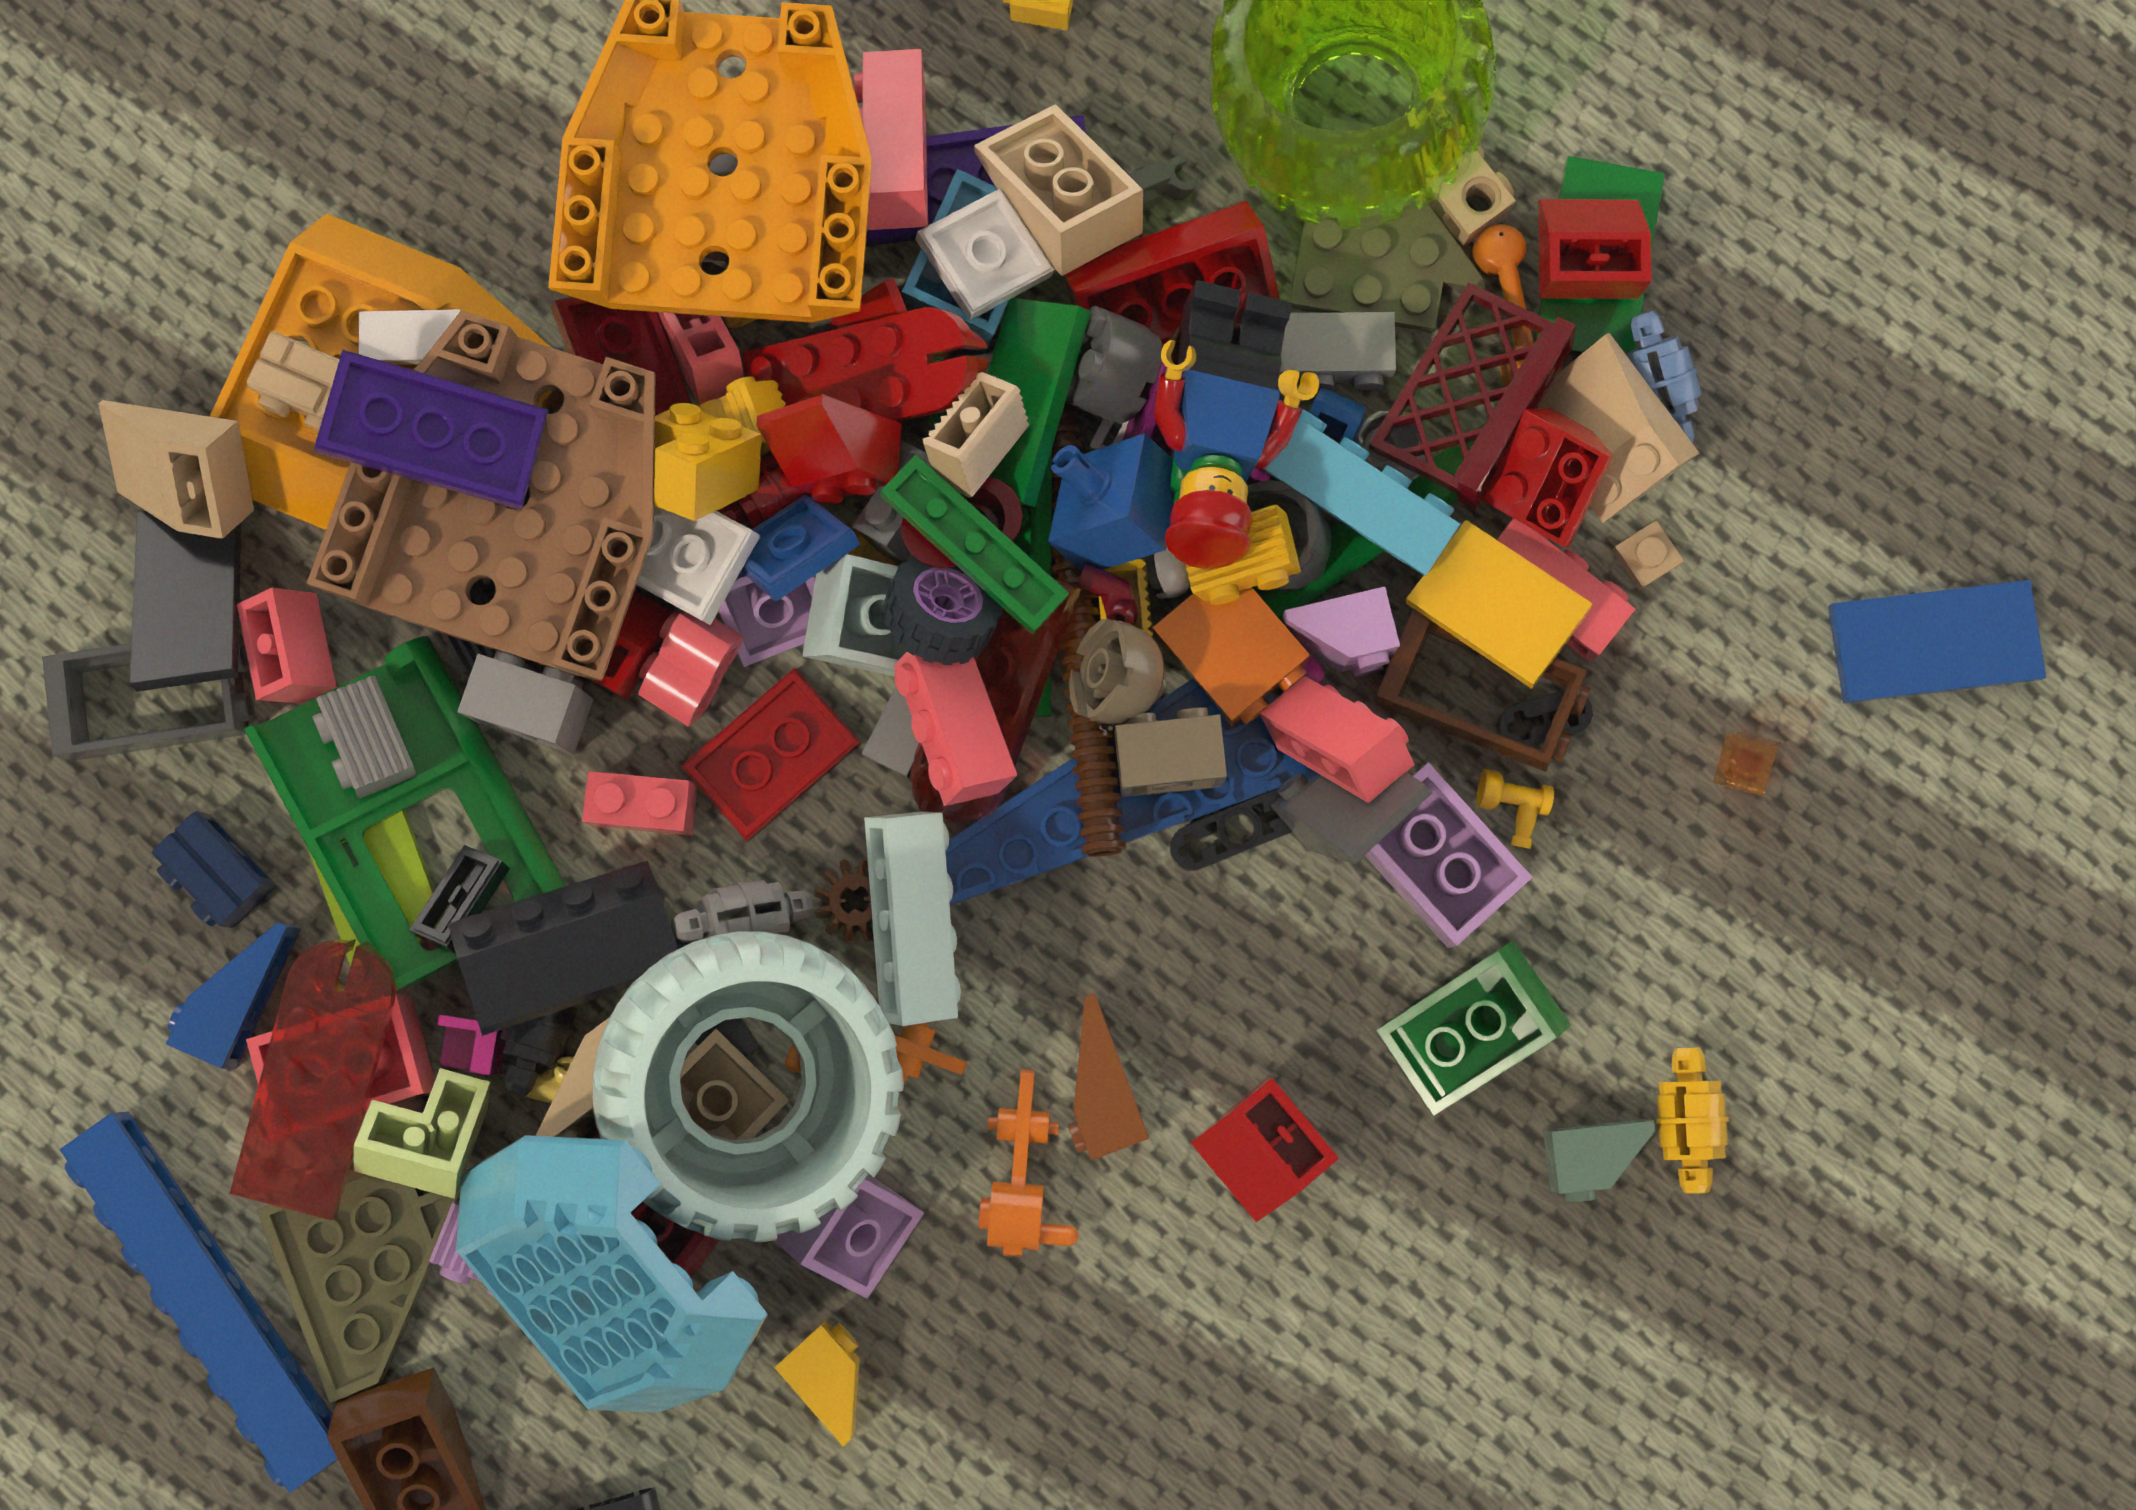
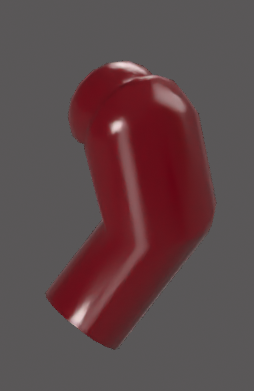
M1086 563L1077 587L1101 596L1107 619L1123 621L1131 625L1135 624L1138 619L1139 608L1130 583L1120 576Z

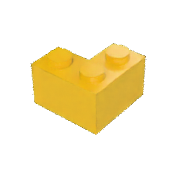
M689 403L674 404L669 410L655 415L654 506L696 521L759 490L762 434L742 427L741 423L735 419L717 418L701 412L700 407Z

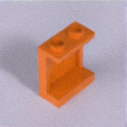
M1252 587L1241 590L1239 592L1240 598L1220 605H1212L1210 601H1203L1195 594H1192L1152 627L1153 636L1166 651L1170 650L1225 716L1224 719L1230 726H1233L1240 719L1245 725L1249 724L1260 715L1259 712L1268 706L1264 700L1278 687L1285 692L1308 674L1303 666L1308 663L1310 654Z

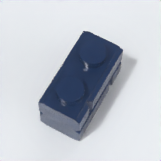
M200 811L191 813L175 828L173 833L169 834L152 850V854L162 864L156 869L161 878L175 890L179 891L183 887L196 900L190 905L193 912L211 927L216 923L222 927H235L277 887L270 877L211 814Z

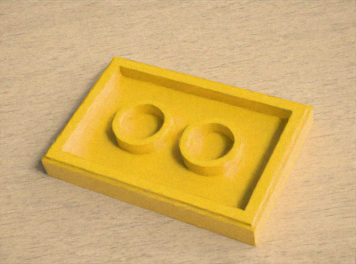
M1467 520L1463 522L1445 546L1427 575L1421 578L1406 598L1407 605L1531 689L1581 624L1593 605Z

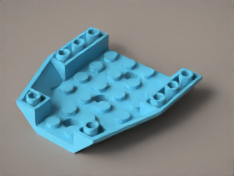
M525 1135L469 1169L461 1176L456 1242L458 1254L588 1410L659 1413L724 1390L732 1381L768 1315L759 1304L758 1295L754 1288L744 1279L737 1277L732 1271L709 1281L697 1293L693 1290V1282L687 1272L680 1266L670 1262L657 1246V1238L654 1232L644 1222L636 1220L630 1213L661 1183L652 1173V1166L647 1157L639 1150L632 1148L627 1141Z

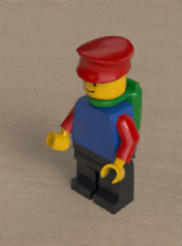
M1196 280L1183 306L1178 365H1175L1171 360V353L1175 346L1174 340H1169L1161 350V359L1167 367L1166 374L1159 375L1154 419L1167 445L1174 449L1170 489L1174 494L1173 503L1175 504L1170 513V527L1167 528L1165 534L1167 548L1176 559L1188 566L1200 569H1218L1232 565L1242 559L1249 551L1251 541L1248 533L1252 523L1250 507L1247 505L1248 486L1245 482H1247L1254 468H1266L1289 444L1302 413V408L1299 407L1300 400H1309L1315 396L1319 388V379L1315 373L1304 372L1297 389L1299 371L1289 369L1278 377L1281 368V352L1285 327L1290 319L1292 302L1248 292L1239 308L1241 290ZM1280 392L1285 396L1284 400H1279Z

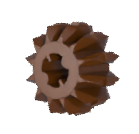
M862 858L860 860L857 874H853L852 866L848 860H841L840 869L844 877L839 880L835 874L826 870L822 876L827 882L834 885L832 890L828 891L822 888L814 890L816 898L829 900L830 904L819 907L815 910V915L819 919L832 915L835 916L825 929L829 935L833 936L845 923L846 927L843 935L845 943L853 944L857 928L861 929L865 942L871 943L874 941V934L870 927L873 921L868 878V859ZM866 889L869 893V897L864 898V901L869 903L866 911L862 913L854 909L848 913L845 905H849L850 902L844 899L846 894L850 890L859 894Z

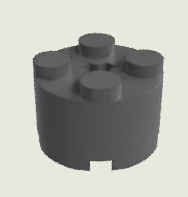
M1093 306L1089 309L1091 311L1065 403L1104 419L1122 424L1131 420L1147 401L1139 397L1146 382L1155 385L1162 361V342L1159 335L1152 333V330L1104 308Z
M1275 480L1260 481L1249 485L1247 505L1250 507L1251 512L1277 504L1287 513L1301 572L1290 575L1288 577L1289 582L1286 585L1265 590L1273 593H1286L1298 590L1323 575L1331 551L1332 537L1328 521L1321 510L1312 501L1310 502L1309 498L1288 484Z

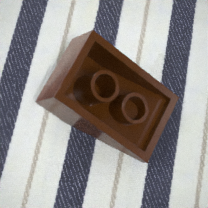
M434 1367L337 1400L327 1439L364 1510H486L455 1408Z

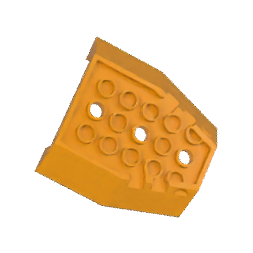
M624 0L562 137L548 288L552 291L607 308L798 322H818L861 311L872 157L832 6L781 2L780 18L685 12L681 0ZM729 57H738L746 62L744 72L736 78H726L719 73L720 64ZM721 154L734 156L738 160L735 171L727 176H717L712 173L710 165L715 157ZM712 252L726 254L729 257L727 269L718 275L705 273L702 270V261L708 254Z
M326 213L289 243L209 417L238 421L253 501L326 530L351 462L314 452L318 431L304 424L305 415L290 409L287 417H283L257 404L260 396L247 387V379L256 360L260 359V352L269 333L274 331L296 341H306L310 347L340 359L342 349L359 354V312L460 309L508 325L519 338L547 347L551 346L460 267ZM418 364L397 366L414 370ZM558 390L546 391L541 395L538 407L548 409L554 413L558 412L564 399L563 393Z

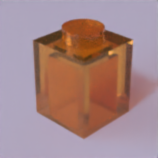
M1731 729L1726 733L1713 783L1764 796L1768 792L1782 743Z

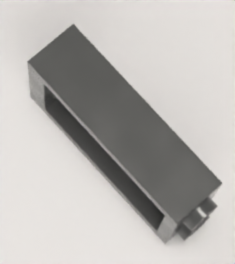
M239 642L238 677L221 680L225 721L89 741L82 673L130 666L131 643L42 656L52 755L55 757L75 761L246 735L244 728L248 727V721L254 719L255 711L252 696L249 691H244L242 672L248 671L249 663L243 642Z

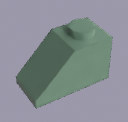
M1639 1119L1543 1130L1550 1191L1557 1194H1565L1566 1202L1597 1199L1596 1190L1611 1189L1655 1132L1654 1120Z

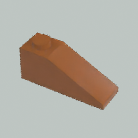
M1095 993L1085 996L1073 1108L1076 1121L1067 1124L1077 1152L1081 1153L1088 1150L1091 1161L1149 1139Z

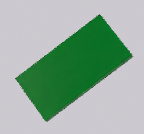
M1568 156L1564 164L1559 199L1639 200L1651 232L1652 253L1665 173ZM1645 291L1639 299L1541 298L1539 316L1553 323L1557 317H1560L1576 325L1574 347L1569 355L1580 356L1608 333L1611 334L1623 352L1627 354L1629 350L1636 348L1637 341L1634 342L1631 322L1633 316L1642 312ZM1535 332L1534 341H1536L1540 333Z
M1015 298L1009 299L988 370V375L1016 385L1021 390L1019 394L1023 397L1021 401L1025 404L1023 408L1026 410L1025 415L1028 417L1026 421L1030 425L989 475V477L999 479L1011 487L1018 497L1020 504L1035 508L1091 311L1081 306Z

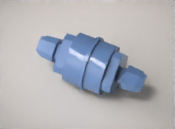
M1654 310L1632 317L1631 328L1634 342L1640 341L1641 346L1629 350L1626 355L1693 443L1695 433L1692 419L1686 420L1685 415L1698 410L1699 403L1697 397L1702 395L1696 376L1698 370L1697 367L1693 366L1688 346L1681 347L1678 335L1662 339L1661 333L1665 330L1659 315ZM1654 351H1657L1663 375H1659L1656 361L1652 354ZM1663 386H1667L1673 409L1668 407Z

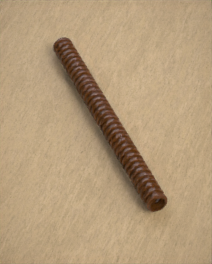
M1066 403L1064 404L1052 446V461L1062 448L1069 445L1076 446L1080 452L1083 451L1082 443L1077 441L1081 437V429L1075 426L1079 422V413L1074 411L1076 407ZM1053 471L1051 525L1062 480ZM1054 548L1051 551V561L1056 563V565L1051 568L1052 576L1056 577V582L1070 593L1067 599L1059 606L1060 611L1056 613L1057 621L1062 623V626L1058 628V636L1064 638V641L1059 644L1060 652L1065 653V657L1061 659V666L1067 669V672L1063 674V682L1069 684L1071 669L1080 672L1081 663L1084 655L1076 653L1080 642L1089 629L1097 623L1096 619L1101 617L1100 608L1095 607V604L1099 602V596L1077 587L1082 572ZM1069 687L1064 690L1065 698L1070 699ZM1070 700V703L1066 705V713L1072 715V719L1068 720V729L1073 730L1074 734L1069 736V741L1071 745L1075 746V750L1071 752V759L1077 761V765L1073 767V775L1078 776L1079 781L1074 783L1075 791L1080 792V797L1076 798V806L1082 808V812L1078 814V822L1084 824V828L1079 830L1080 838L1085 839L1086 843L1081 846V853L1089 857L1119 854L1126 849V841L1120 838V835L1125 833L1124 825L1119 824V819L1123 818V810L1117 808V804L1121 802V794L1115 793V788L1119 787L1120 783L1119 778L1114 777L1113 774L1118 771V765L1112 761V757L1116 755V748L1110 746V742L1114 740V732L1110 731L1108 726L1112 724L1098 723L1078 715L1074 711Z

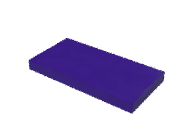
M342 349L314 446V452L521 510L548 409Z

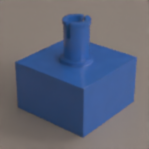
M1146 433L1086 454H1082L1076 446L1069 445L1062 448L1055 455L1052 461L1055 464L1051 466V469L1062 480L1048 543L1081 572L1086 563L1103 570L1166 550L1165 534L1167 528L1170 527V513L1175 504L1173 503L1174 494L1170 489L1173 459Z

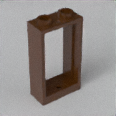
M1413 609L1400 638V647L1394 653L1376 695L1377 705L1544 772H1547L1551 760L1561 763L1572 737V734L1564 731L1571 713L1581 716L1592 689L1583 685L1587 670L1555 658L1541 676L1567 688L1540 751L1403 697L1429 634L1475 651Z

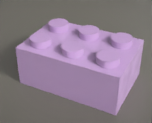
M1428 762L1413 777L1424 783L1431 790L1432 794L1364 856L1446 947L1451 948L1459 945L1533 877Z

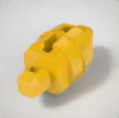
M1700 1047L1675 1048L1672 1055V1073L1677 1074V1082H1659V1095H1656L1658 1118L1655 1119V1122L1658 1124L1659 1145L1663 1147V1160H1682V1168L1678 1169L1680 1186L1684 1193H1709L1713 1182V1168H1708V1160L1726 1158L1725 1146L1728 1145L1727 1122H1729V1116H1726L1725 1093H1722L1721 1080H1702V1072H1707L1705 1057Z

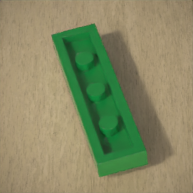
M917 455L881 490L880 497L1031 634H1034L1070 594Z

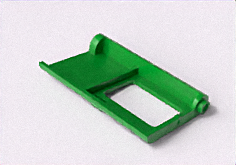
M428 636L417 637L397 646L385 656L384 665L331 690L336 691L359 680H365L369 676L376 677L412 761L416 777L358 799L353 786L343 790L331 762L341 758L334 740L326 744L323 743L312 717L322 712L316 698L259 725L252 724L244 728L247 737L387 995L396 994L457 963L458 959L456 954L447 951L443 946L432 951L423 949L415 934L409 930L411 926L364 842L363 836L367 829L441 791L451 790L457 795L489 855L502 860L510 868L503 881L511 893L514 903L566 886L478 724L457 712L462 695Z

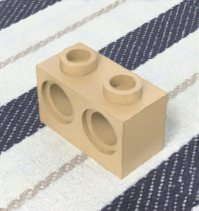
M1455 124L1409 157L1405 172L1459 245L1464 248L1478 238L1487 227L1495 225L1507 217L1516 200L1513 197L1514 190L1508 179L1500 172L1494 173L1483 159L1484 151L1476 138L1471 134L1465 135L1458 125ZM1441 158H1450L1458 164L1460 171L1446 173L1438 167L1436 161ZM1470 196L1482 197L1488 203L1489 210L1478 212L1471 209L1467 204L1466 198Z

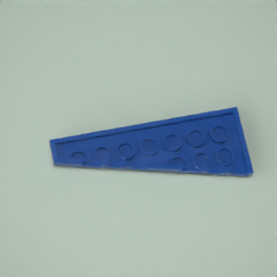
M1191 679L1155 703L1146 713H1155L1156 721L1174 719L1177 717V711L1190 708H1207L1208 716L1220 715L1227 778L1223 785L1218 788L1122 797L1121 802L1117 804V808L1123 810V818L1119 819V824L1124 825L1125 833L1120 835V838L1129 843L1253 799L1280 788L1289 778L1301 772L1305 775L1310 768L1277 749L1261 715L1247 725L1240 719L1233 726H1230L1224 719L1225 716L1198 683ZM1272 692L1264 700L1269 705L1277 697ZM1115 740L1110 742V746L1115 747ZM1115 755L1112 757V761L1117 763ZM1070 759L949 839V845L945 854L947 873L953 885V896L949 902L950 906L1089 857L1081 853V846L1086 843L1085 839L1080 838L1079 830L1084 828V824L1078 822V814L1082 812V808L1076 806V798L1080 797V792L1075 791L1074 783L1079 781V778L1073 775V767L1077 765V761ZM1118 771L1113 774L1114 777L1118 778ZM1120 787L1115 788V793L1120 794Z

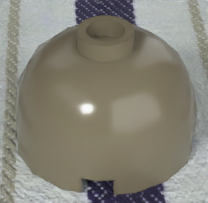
M1101 619L1089 629L1076 652L1077 654L1084 655L1080 672L1071 669L1069 691L1073 709L1078 715L1087 717L1091 721L1105 724H1125L1133 717L1146 713L1163 694L1166 676L1164 674V661L1161 651L1150 635L1123 621Z

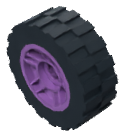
M911 556L906 563L902 562L893 577L882 607V615H885L884 624L887 630H890L893 634L892 638L897 644L903 645L908 653L913 656H920L924 658V661L930 663L934 661L940 662L942 665H952V663L960 662V664L969 662L970 658H977L982 654L994 633L1003 608H1000V605L959 567L937 568L926 565L914 556Z

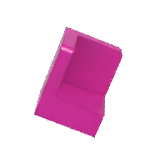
M439 1015L437 1025L446 1026L440 1059L442 1066L470 1070L469 1072L485 1075H501L504 1056L500 1055L504 1042L500 1041L499 1037L502 1030L482 1036L477 1019Z

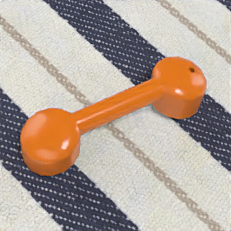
M1495 224L1487 227L1473 245L1472 260L1482 273L1492 277H1499L1505 300L1526 309L1517 268L1527 252L1526 241L1522 233L1510 225ZM1521 326L1510 329L1514 343L1512 351L1532 346L1535 343L1530 328ZM1523 359V360H1520V361H1516V365H1517V368H1518V369L1520 368V366H1521V364L1523 363L1524 359ZM1508 364L1500 366V377L1505 387L1509 386L1513 379Z

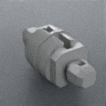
M765 880L747 883L742 881L733 882L730 886L711 889L709 895H705L697 901V909L682 912L671 920V928L675 940L682 943L695 942L714 935L733 932H768L784 935L790 931L791 923L805 920L814 913V904L810 893L805 891L783 893L779 882L769 884ZM767 910V913L758 915L755 914L757 912ZM731 918V920H727V921H725V922H720V923H719V921H718V920H722V919Z

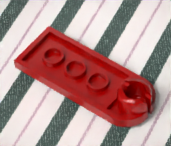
M931 307L918 308L742 352L746 377H754L755 381L774 380L779 384L777 390L782 393L781 399L786 402L785 406L823 394L896 422L940 413L953 408L952 402L959 401L958 395L965 394L964 390L971 386L970 384L976 379L977 373H986L989 366V358L968 355L934 363V360L946 358L947 354L953 353L956 349L981 350L987 348V344L976 332L971 331L965 321L957 314L948 310Z

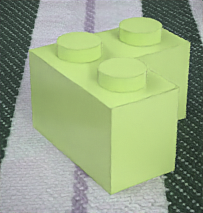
M440 1068L423 1113L371 1100L354 1143V1172L455 1199L461 1184V1176L465 1173L488 1109L490 1082Z

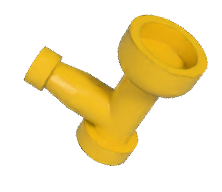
M1483 769L1478 783L1476 807L1492 810L1500 802L1518 805L1515 835H1512L1511 845L1531 849L1533 839L1530 837L1536 824L1537 814L1549 815L1554 800V787L1542 784L1537 789L1505 783L1503 776L1498 771Z

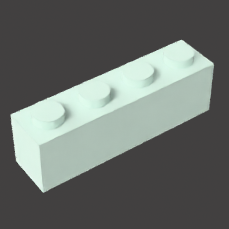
M911 812L864 817L878 997L882 1013L888 1023L899 1026L958 1018L957 1003L961 997V988L954 970L953 953L957 946V936L950 918L949 902L953 896V885L947 873L945 851L949 845V834L943 822V815L941 812Z

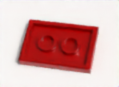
M794 667L681 767L740 835L749 842L857 748L861 742Z

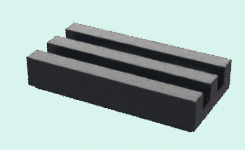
M464 845L409 930L422 940L427 939L432 944L438 947L443 946L447 951L456 954L448 923L482 913L510 868L502 860ZM475 863H477L476 866L474 867L473 871L471 872V874L469 875V877L467 878V880L465 881V883H464L463 886L461 887V885H462V883L464 882L465 878L467 877V875L469 874V872L471 871V869L473 868V866L475 865ZM449 903H450L451 905L449 906V908L447 909V911L445 912V914H444L443 917L441 918L440 922L438 923V925L436 926V928L433 929L434 926L436 925V923L438 922V920L440 919V917L442 916L443 912L445 911V909L447 908V906H448Z

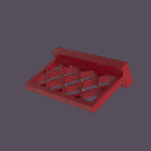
M1468 282L1369 443V450L1458 494L1459 502L1476 510L1492 481L1524 410L1537 409L1573 349L1576 325L1560 317H1557L1553 323ZM1473 301L1491 310L1494 323L1468 330L1463 315ZM1501 315L1508 319L1502 320ZM1457 325H1459L1460 332L1452 334ZM1525 326L1540 333L1532 346L1512 351L1506 331ZM1498 333L1504 353L1477 361L1471 340ZM1464 342L1470 363L1443 370L1439 359L1442 349ZM1523 359H1524L1523 363L1521 364L1520 368L1518 369V368H1517V365H1516V361H1520V360H1523ZM1434 364L1436 372L1428 374ZM1508 364L1513 378L1509 386L1487 392L1481 371ZM1474 373L1480 394L1452 401L1447 380ZM1440 383L1445 404L1418 411L1414 399L1417 390ZM1500 400L1493 410L1491 402ZM1409 405L1411 413L1403 415ZM1484 405L1488 417L1484 427L1462 433L1456 412ZM1449 414L1455 435L1427 442L1421 421ZM1415 423L1421 444L1400 449L1386 441L1393 429ZM1475 441L1468 452L1466 443ZM1459 445L1463 462L1453 476L1435 467L1431 455L1432 452ZM1424 455L1426 462L1417 458V456Z

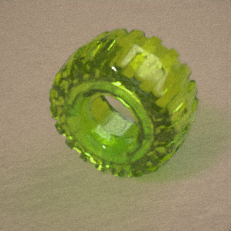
M1223 0V14L1218 15L1215 20L1211 42L1209 96L1212 112L1226 150L1232 157L1237 172L1249 187L1258 186L1263 200L1272 207L1284 211L1288 205L1295 207L1299 220L1314 225H1320L1322 217L1338 219L1339 228L1344 229L1361 228L1360 219L1380 216L1381 225L1391 223L1402 218L1403 207L1414 203L1421 210L1439 198L1442 181L1453 185L1467 169L1471 153L1476 152L1481 144L1495 95L1497 78L1496 53L1488 12L1483 7L1482 0ZM1347 55L1372 56L1394 66L1408 82L1411 92L1410 106L1404 116L1381 126L1356 131L1326 130L1304 124L1298 117L1295 101L1297 91L1308 74L1326 61Z

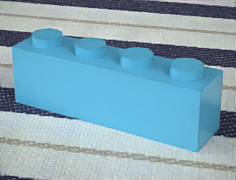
M1302 409L1289 444L1262 470L1278 481L1288 484L1309 498L1316 506L1416 572L1427 575L1460 525V523L1450 517L1455 509L1431 493L1427 495L1425 500L1408 490L1412 483L1408 477L1389 465H1386L1382 472L1365 461L1370 454L1368 451L1346 437L1343 438L1340 444L1323 434L1327 425Z

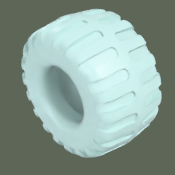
M733 932L695 941L666 955L636 979L625 992L606 1024L597 1049L593 1071L592 1099L599 1135L601 1139L625 1140L632 1148L639 1150L647 1157L652 1166V1173L661 1185L643 1202L666 1219L706 1236L730 1241L732 1238H743L752 1242H767L777 1240V1234L791 1230L800 1234L820 1225L819 1217L825 1215L830 1210L837 1208L842 1211L858 1197L855 1189L868 1174L875 1177L886 1159L882 1151L889 1135L896 1136L901 1118L897 1102L899 1092L903 1091L904 1088L903 1070L898 1062L895 1048L897 1046L896 1039L880 1006L865 984L847 966L831 954L810 943L786 935L768 932ZM751 1017L773 1023L788 1035L800 1057L802 1083L794 1107L778 1126L759 1137L730 1140L709 1134L691 1119L682 1102L680 1073L687 1051L703 1032L724 1020Z

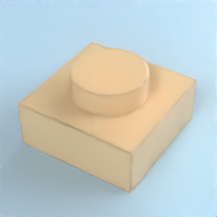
M1657 520L1612 549L1639 590L1684 562Z

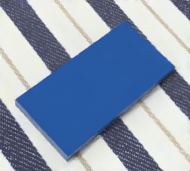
M2031 580L1839 602L1828 606L1843 704L2039 681L2046 678Z

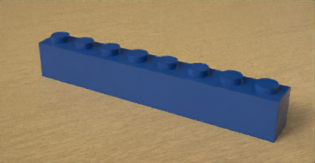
M130 1112L110 1113L59 1149L67 1160L65 1170L68 1176L77 1186L85 1187L95 1202L93 1211L96 1218L105 1228L115 1232L123 1244L121 1253L127 1264L134 1271L142 1272L152 1287L149 1293L155 1306L163 1314H170L180 1329L178 1338L183 1348L192 1357H198L208 1371L207 1382L211 1390L221 1400H227L238 1416L235 1422L241 1435L248 1442L256 1443L267 1459L264 1462V1466L273 1482L280 1487L285 1486L287 1491L291 1493L337 1462L338 1458L327 1439L333 1414Z

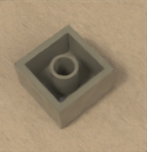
M1190 708L1177 711V717L1171 720L1156 721L1155 713H1141L1123 725H1116L1114 740L1121 798L1221 787L1227 778L1220 715L1208 716L1207 708Z

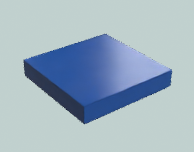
M804 494L752 529L760 535V538L741 571L777 602L860 544L853 530L818 502L814 501L808 494Z

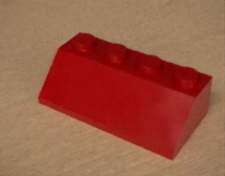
M1247 201L1119 245L1064 275L1072 305L1081 306L1087 310L1097 306L1140 323L1151 329L1152 333L1159 335L1162 348L1169 341L1174 330L1182 323L1183 306L1196 280L1241 290L1239 308L1248 292L1280 300L1265 228Z

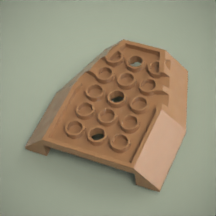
M461 310L414 371L537 407L541 395L546 391L558 390L564 395L562 408L554 414H547L528 484L530 490L528 503L521 510L509 509L505 505L351 462L306 584L371 610L462 640L509 653L524 660L552 667L569 674L603 681L654 536L656 374L608 357L605 358L604 364H600L519 338L508 325ZM481 579L493 580L496 586L494 598L485 605L474 604L470 597V591L474 583Z

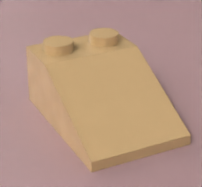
M1056 104L974 145L975 154L997 189L1001 188L1053 268L1061 276L1143 233V189Z
M1610 333L1604 335L1561 370L1538 405L1539 409L1552 408L1592 430L1614 455L1590 504V507L1602 523L1623 512L1700 454Z

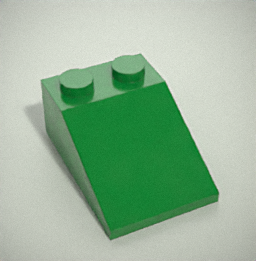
M1512 940L1376 1031L1434 1116L1558 1038L1571 1024L1514 940Z

